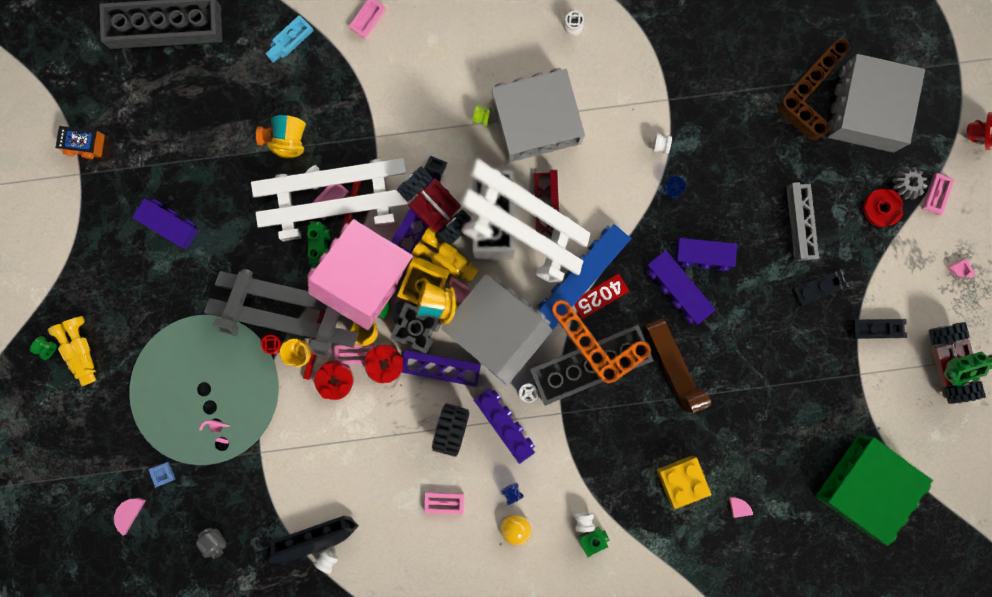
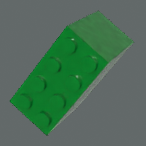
M858 435L815 497L870 538L888 546L895 541L900 528L906 525L911 512L917 509L922 496L928 493L933 480L875 437Z

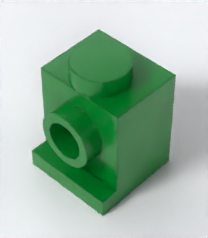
M599 526L594 531L585 532L578 536L587 558L608 548L606 542L610 541L606 531H601ZM598 539L599 544L593 545L592 541Z

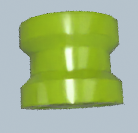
M477 104L472 123L479 122L483 126H487L492 108H483Z

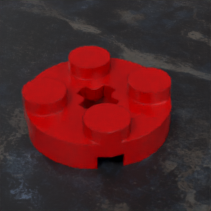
M878 189L866 197L861 209L871 224L881 228L893 225L900 220L903 215V200L893 190ZM886 204L887 207L885 209L887 212L881 211L879 205Z
M379 345L374 347L366 354L364 359L366 374L374 382L390 383L401 374L403 358L398 350L392 346ZM386 359L388 368L380 369L379 361Z
M339 361L327 362L315 374V388L323 399H342L350 393L354 384L353 373L348 366L346 367ZM331 376H334L335 379H339V382H337L336 385H333V383L329 382V380H331Z

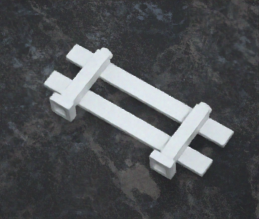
M404 158L387 161L375 159L371 160L368 164L291 176L279 174L275 176L276 178L251 182L253 197L277 194L279 204L278 209L256 212L258 228L282 224L283 231H279L278 234L279 239L284 242L302 239L301 231L296 229L295 222L377 209L378 216H374L377 227L396 224L395 216L390 214L389 207L409 204L411 201H406L396 190L386 191L384 177L406 174ZM369 179L373 181V194L292 206L290 192Z
M478 159L475 160L471 175L483 182L479 195L469 189L465 191L461 205L474 212L471 223L464 224L462 232L477 241L491 238L493 230L488 228L490 222L546 256L544 266L537 267L535 274L549 283L563 281L564 273L560 271L561 266L576 275H580L583 260L565 250L568 237L581 246L587 247L590 232L571 221V218L562 215L501 175V172L490 168ZM497 194H502L552 226L554 230L551 240L495 206Z

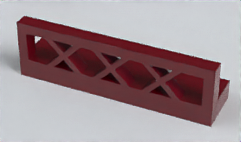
M550 170L549 173H534V196L540 199L544 194L550 199L548 206L559 212L558 170ZM538 178H549V185L545 190L538 185ZM535 216L536 231L541 235L547 232L552 237L554 228L551 226L550 232L548 230L550 225L548 224L544 227L539 222V218Z

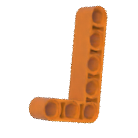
M558 301L552 307L553 316L602 382L612 383L650 354L649 345L642 341L633 343L610 360L566 301ZM564 305L566 314L558 315L556 306ZM569 321L577 322L578 328L576 331L568 329ZM582 336L587 337L590 341L589 346L586 348L580 345L579 341ZM638 345L644 347L645 352L642 356H638L635 352ZM595 352L601 355V361L597 364L591 359L592 354ZM621 357H626L629 361L626 368L621 367L619 364ZM607 368L613 372V376L609 380L603 376V372Z

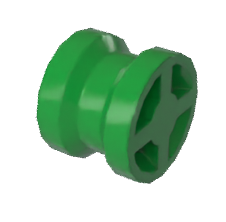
M40 336L32 343L30 352L39 354L41 359L47 360L53 355L57 345L54 342H48L44 336Z

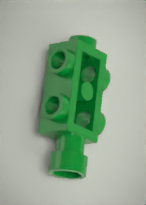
M310 222V225H308V256L311 270L313 268L316 269L320 264L319 260L322 255L330 251V249H327V241H330V230H327L325 225H321V222Z
M980 351L961 358L952 359L946 365L944 376L954 386H962L964 382L971 380L978 381L980 377L987 376L989 370L992 369V354L986 356Z

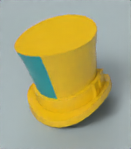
M278 115L272 117L273 138L271 142H267V147L273 153L285 158H294L304 152L301 137L306 123L292 116Z
M425 281L420 290L416 315L437 317L442 324H448L453 319L456 309L454 287L443 290Z

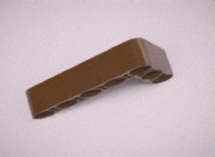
M845 39L836 40L778 103V111L811 140H818L829 130V124L804 101L849 52L850 45ZM835 47L840 49L841 53H838ZM823 61H826L829 67L825 66ZM811 74L814 75L817 80H813L811 78ZM798 88L803 89L804 94H801ZM786 101L792 104V108L787 107ZM800 114L805 115L806 121L801 119ZM814 126L820 129V133L815 131Z
M660 318L644 325L645 331L682 410L688 413H695L710 406L711 401L706 391L702 388H696L665 320Z

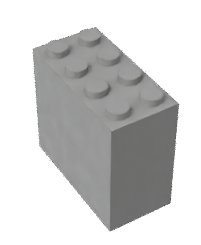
M856 54L845 65L841 66L838 77H840V81L834 92L836 100L831 107L833 115L828 123V138L893 153L911 143L925 69Z
M556 68L547 74L537 73L528 79L517 78L508 84L505 82L498 83L492 88V102L509 163L582 144L585 133L567 68L563 70Z
M498 170L501 172V175L514 183L513 170ZM473 177V192L479 195L483 182ZM498 193L494 205L514 217V202ZM490 222L488 224V228L493 230L491 238L478 241L473 238L475 260H513L514 237Z
M487 274L455 310L453 319L448 324H443L440 328L507 385L553 331L549 326L550 322L537 309L535 311L526 300L520 299L512 289L506 288L495 276L490 278Z

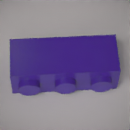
M144 198L132 218L187 250L199 230L194 228L195 223L186 218L181 220L178 218L179 214L170 208L168 211L163 209V204L154 198L152 201Z
M679 238L676 240L674 260L676 263H679L680 267L698 265L699 269L717 267L718 271H729V269L736 265L737 244Z

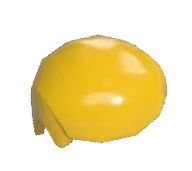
M355 322L349 329V331L358 332L355 342L358 346H368L375 342L378 337V327L375 322L369 330Z
M292 338L285 341L279 349L282 362L285 365L295 366V368L306 365L311 357L309 344L300 338Z
M511 514L503 519L500 525V533L509 544L521 545L528 541L531 535V525L526 518Z

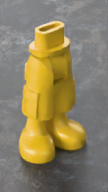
M428 228L421 240L433 246L439 252L436 254L427 248L426 245L419 242L411 255L413 257H426L432 260L431 263L450 270V274L460 277L461 280L464 278L471 283L479 270L472 266L473 263H469L470 261L458 252L455 246L447 242L441 243L435 236V233Z
M83 316L48 328L49 334L55 336L61 346H59L58 350L63 360L66 361L69 370L74 374L75 379H79L81 386L97 381L94 376L95 369L91 370L94 368L87 339L81 338L79 335V327L85 322ZM66 331L68 332L72 340L71 343H69L67 339Z

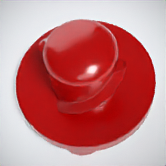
M988 112L986 122L981 120L970 122L966 129L968 140L974 143L985 140V150L992 149V112Z

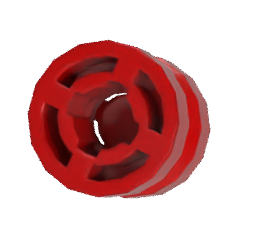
M267 335L261 341V349L267 354H279V349L284 341L279 336Z

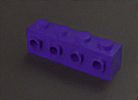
M666 250L645 266L648 276L652 280L656 279L660 284L658 286L665 295L668 294L671 297L672 305L677 310L681 309L684 313V319L690 325H698L715 311V308Z
M489 388L475 398L474 402L516 461L521 464L535 453L533 448L536 446L529 437L525 439L522 434L524 429L519 422L514 423L510 418L513 414L507 406L502 407L499 402L501 397L496 390L491 391Z

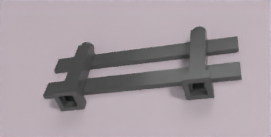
M242 269L238 275L219 272L215 286L231 289L228 302L209 298L204 310L205 314L221 317H216L213 324L218 332L237 336L239 328L236 322L240 321L316 339V341L311 340L308 347L311 354L330 358L333 351L330 343L354 348L358 332L336 328L339 315L342 314L311 296L309 291L253 279V272L248 269ZM248 293L325 311L322 323L319 324L243 306V303Z

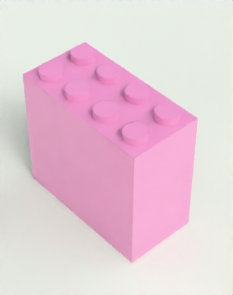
M353 219L350 224H346L343 227L342 235L339 239L335 238L333 240L330 251L322 255L319 260V266L316 269L313 268L308 274L309 294L369 330L405 278L413 255Z

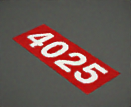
M617 274L583 294L574 306L581 318L584 319L628 293L629 290L621 276Z

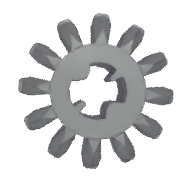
M906 167L895 174L897 178H894L892 182L896 185L892 189H897V193L902 195L905 200L908 198L915 199L924 193L923 189L927 185L923 181H926L927 178H922L923 171L917 172L916 167L911 169Z

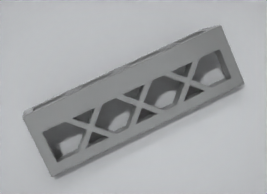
M792 183L787 186L794 259L795 261L819 259L811 184ZM801 189H806V198L802 201ZM803 207L808 210V216L805 220ZM805 225L810 229L811 233L807 238ZM807 244L812 247L813 255L808 256Z

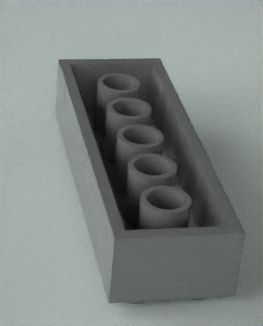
M154 0L100 4L101 42L110 49L222 42L221 6L217 0Z
M639 325L601 339L597 343L608 358L612 360L633 343L645 342ZM638 345L635 349L638 356H642L645 352L644 347ZM578 349L529 369L544 406L602 382ZM597 352L593 353L591 356L592 361L596 364L599 363L601 355ZM651 354L631 370L652 362ZM621 357L619 364L621 367L626 368L629 361L626 357ZM609 368L603 372L605 379L609 380L613 376V372Z

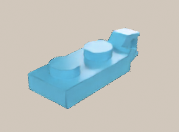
M299 15L272 40L273 43L270 45L272 48L266 53L267 57L273 63L280 56L284 58L314 31L313 28Z

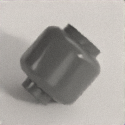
M208 528L198 535L196 545L203 557L215 559L223 554L226 541L218 529Z

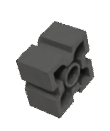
M405 302L399 316L403 318L401 324L395 325L390 338L402 344H409L410 341L413 343L411 348L425 354L429 353L435 341L431 335L433 331H439L442 323L437 317L417 316V306ZM420 324L421 331L416 333L414 325Z

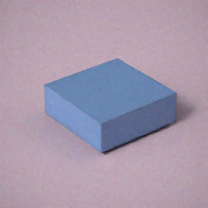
M169 462L148 469L155 487L176 480Z

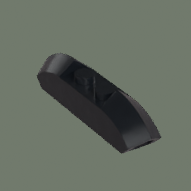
M344 515L269 542L264 559L269 563H282L330 548L346 540L359 525L352 517Z

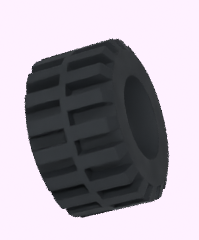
M447 403L443 406L433 438V451L453 457L459 454L470 414L469 409Z

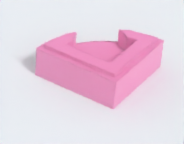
M967 258L947 267L953 275L966 278L976 275Z
M729 497L732 517L753 515L751 507L745 501L736 497Z

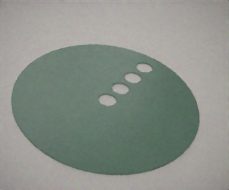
M196 315L180 319L159 331L146 344L138 356L130 380L129 397L132 414L136 425L145 439L163 455L178 462L192 465L221 463L249 449L263 435L275 413L279 394L276 365L272 355L265 353L261 349V338L238 321L236 325L239 331L237 336L217 331L213 324L216 317L221 318L218 316ZM202 382H207L211 386V392L207 396H201L197 392V387ZM208 400H212L217 404L216 412L211 415L206 414L203 410V405ZM215 418L220 419L225 425H230L223 427L218 433L212 432L209 424L204 425L203 429L200 430L203 422L211 421ZM225 437L228 439L229 446L225 451L216 449L215 441L217 438Z

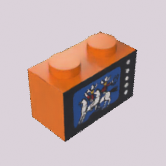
M59 126L55 148L62 151V154L75 157V154H80L83 158L94 159V156H102L105 135L97 130Z

